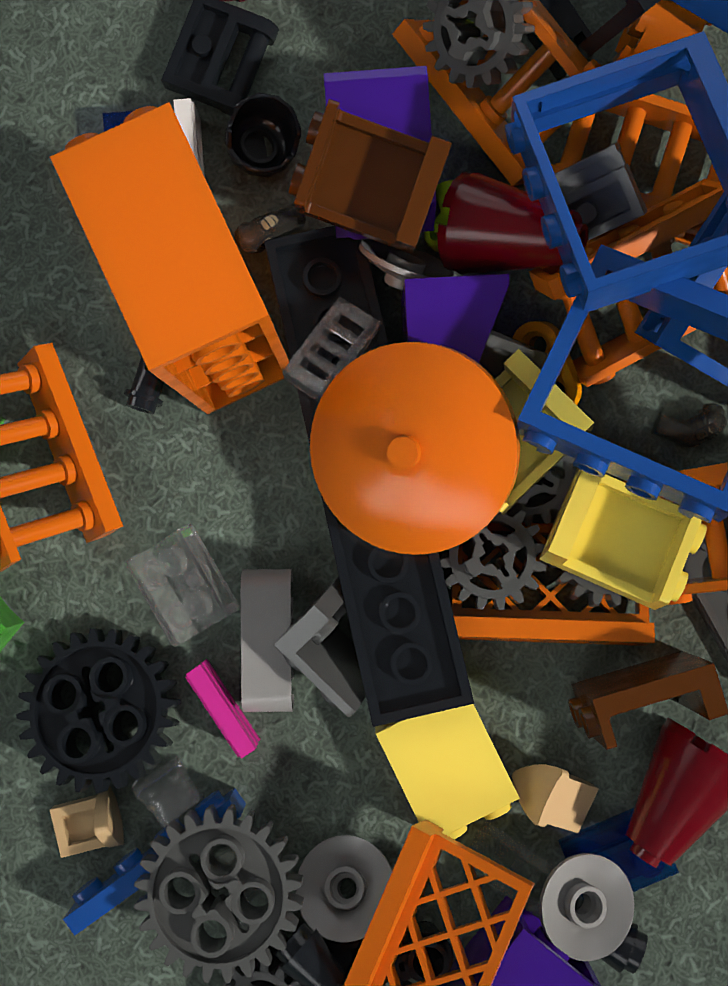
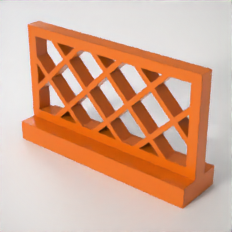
M523 522L521 523L525 528L530 527V526H525V523H523ZM489 523L487 525L491 533H512L510 529L500 524ZM532 523L531 526L538 525L540 528L533 538L538 543L546 544L547 540L542 535L550 534L553 523ZM463 543L459 545L458 549L459 565L462 564V561L468 560V556L463 551ZM497 546L481 561L482 565L485 566L499 552L502 554L501 549ZM541 553L536 557V561H540ZM515 556L513 566L520 572L523 564ZM532 574L531 577L539 585L536 590L544 597L532 610H520L508 597H505V606L508 609H491L494 606L491 600L483 610L476 608H462V602L457 599L461 587L458 583L451 585V607L459 640L631 646L655 643L654 623H649V607L635 602V614L618 613L613 607L610 608L604 597L599 606L606 613L589 612L593 607H589L588 604L580 612H570L555 597L567 583L559 586L556 585L549 591ZM477 576L490 590L499 589L489 577ZM549 602L557 611L540 610Z
M426 819L412 825L343 986H385L387 980L390 986H401L394 963L398 954L414 949L416 950L425 980L406 986H438L463 978L465 986H477L473 974L483 972L478 986H492L535 883L443 834V828ZM443 850L461 859L468 881L443 889L436 869ZM474 867L487 875L477 878ZM499 880L518 892L510 910L491 916L480 885ZM430 881L433 893L424 895ZM471 888L481 919L456 927L446 896ZM437 900L446 931L422 938L415 914L419 905ZM505 921L498 937L494 924ZM484 927L493 951L489 960L470 966L459 935ZM409 931L412 941L403 944ZM449 938L460 969L435 976L425 946Z

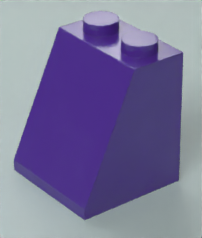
M427 66L323 73L326 106L329 99L340 102V109L344 112L425 142H430L432 131ZM436 191L421 232L434 231ZM335 226L336 238L367 239V237Z
M509 274L404 279L401 297L403 342L439 344L457 350L479 363L509 287Z
M508 892L491 916L510 910L515 897ZM525 906L492 986H601L589 962L572 959L553 945L544 933L540 917ZM505 921L494 924L498 937ZM484 927L477 931L464 948L470 966L489 960L493 951ZM457 959L454 960L450 972L460 969ZM483 972L473 974L477 986ZM463 978L438 986H465Z

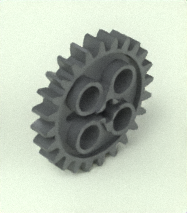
M211 804L205 809L203 821H201L198 814L192 809L184 816L185 828L173 820L166 827L169 839L158 835L150 844L156 854H147L140 862V865L150 873L140 875L134 883L136 888L148 892L141 896L134 904V909L149 911V915L141 923L139 929L140 931L156 930L157 936L149 948L152 951L166 945L170 950L164 964L169 966L178 958H181L185 961L183 976L186 978L191 974L195 966L202 967L204 983H209L215 969H221L225 982L230 983L236 966L240 967L247 978L252 977L255 969V958L266 967L271 965L274 956L271 946L284 951L288 941L284 931L295 932L299 919L289 911L301 910L304 897L291 891L302 887L304 876L289 873V870L297 864L299 857L297 854L282 855L281 851L288 841L286 835L275 840L268 836L272 829L273 821L269 820L260 828L254 826L255 810L251 809L242 821L237 819L236 807L234 804H231L223 818H219L214 804ZM217 844L230 846L236 854L237 862L232 865L220 863L213 854V846ZM192 854H196L201 859V865L191 860ZM183 877L188 879L194 886L195 895L190 897L180 895L173 886V878ZM223 886L229 891L227 897L224 894L214 897L211 893L212 888L218 890ZM249 887L261 889L267 895L268 904L258 907L251 905L244 896V890ZM238 919L248 924L249 929H242L238 924ZM208 920L219 922L224 926L227 936L217 939L211 937L206 933L203 922Z

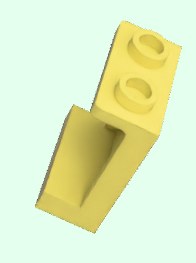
M520 349L503 363L505 370L495 379L505 392L513 408L516 420H518L541 371ZM555 384L542 413L590 433L594 422ZM519 434L520 462L517 477L507 501L499 512L504 515L566 454L556 450L551 455L536 451L537 447L522 441L524 436Z
M577 468L539 560L653 610L668 605L670 601L676 602L682 595L688 581V573L683 571L689 553L695 554L701 546L707 526L701 524V519L696 517L690 519L679 513V505L660 497L657 500L642 498L625 488L626 483L607 474L604 477L593 476Z
M474 704L375 727V734L418 822L426 819L443 828L442 833L452 839L460 837L467 831L466 825L482 817H485L486 820H492L504 815L512 808L511 803L520 799Z

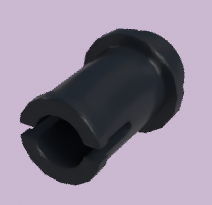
M142 356L132 387L124 392V395L128 397L126 406L140 412L154 414L156 407L163 405V401L159 398L164 382L148 371Z

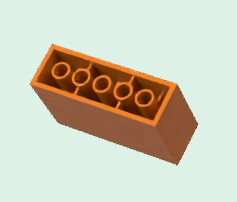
M170 102L159 107L145 106L138 108L128 114L122 124L100 134L86 133L77 136L67 143L65 150L50 156L148 371L206 414L217 411L294 375L267 309Z

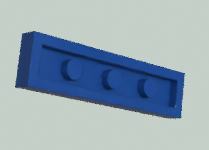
M235 788L224 796L219 790H216L197 804L194 809L201 821H203L205 809L209 805L214 804L219 818H223L228 807L234 804L238 819L241 817L246 803ZM179 819L175 820L182 825ZM165 826L162 830H160V831L154 836V839H155L158 835L164 836V837H166V838L169 839V837H168V835H167V832H166V827H167V826ZM152 847L143 854L139 848L133 849L113 866V869L116 871L114 875L103 883L98 877H95L72 895L75 903L63 920L74 936L139 890L134 886L135 881L140 875L150 873L140 865V862L147 854H156Z

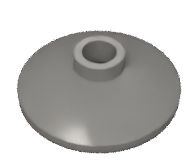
M370 238L361 239L360 251L370 262L386 272L385 283L396 289L403 290L404 279L454 276V272L447 270L441 260L426 252L414 249L413 254Z
M340 835L322 841L307 854L298 874L304 876L302 887L296 889V894L304 897L300 913L313 931L317 928L323 938L335 942H353L364 938L392 873L391 867L383 853L365 839L350 835ZM351 878L356 883L357 889L352 898L346 899L341 894L340 887L345 879Z
M581 853L566 858L551 871L543 885L539 902L542 928L550 942L572 959L594 961L608 956L624 941L634 917V895L627 876L618 865L601 855ZM583 894V904L579 909L575 910L576 900Z

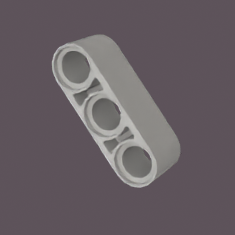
M292 569L242 570L240 601L241 703L243 712H293L294 694H292V679H294V669L286 662L283 653L274 645L294 623L293 597H291Z

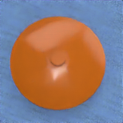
M402 342L381 346L366 352L345 366L335 376L325 390L315 411L310 435V457L314 478L325 503L348 530L371 545L387 551L411 555L431 554L466 542L487 526L499 513L507 501L517 477L520 462V436L513 408L505 392L493 376L478 362L457 350L439 344Z

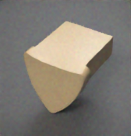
M546 764L526 766L515 770L512 774L514 788L520 798L518 801L534 825L545 827L549 824L579 833L599 788L584 779L570 775L567 770Z
M110 786L108 791L54 805L50 809L61 858L102 847L110 848L124 844L121 814L116 797Z

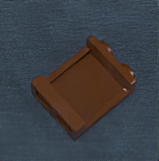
M329 99L324 114L315 111L312 117L306 143L313 145L307 165L298 163L292 176L289 194L296 196L294 201L296 212L413 254L452 143L435 136L431 137L429 143L344 112L340 109V102Z
M684 651L675 652L573 683L571 685L575 698L568 699L569 709L576 727H583L589 739L594 738L606 750L617 747L610 723L612 716L676 697L679 704L708 720L728 715V707L714 663Z

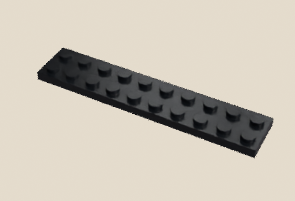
M335 226L264 241L309 444L315 411L321 397L335 376L359 356L378 347L389 345L369 260L359 249L361 240L350 237L336 238ZM321 495L372 726L376 727L474 704L439 553L400 554L373 546L348 530L332 513Z

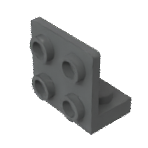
M338 576L301 613L274 645L283 653L286 662L293 669L302 672L320 690L322 697L327 703L339 708L347 717H351L358 710L366 695L354 642L337 626L339 624L337 621L347 612Z

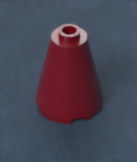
M462 172L452 181L442 204V207L450 208L447 225L438 224L437 232L439 256L447 270L455 271L459 274H473L564 265L557 247L549 249L544 239L541 217L545 215L539 200L531 201L526 191L480 173ZM569 209L583 247L586 249L588 226L582 223V217L579 212Z
M668 717L661 726L626 835L634 841L630 851L655 868L658 867L661 861L670 866L675 863L728 811V754Z

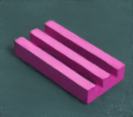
M204 660L186 673L185 678L237 757L242 759L257 748L261 739L209 660Z

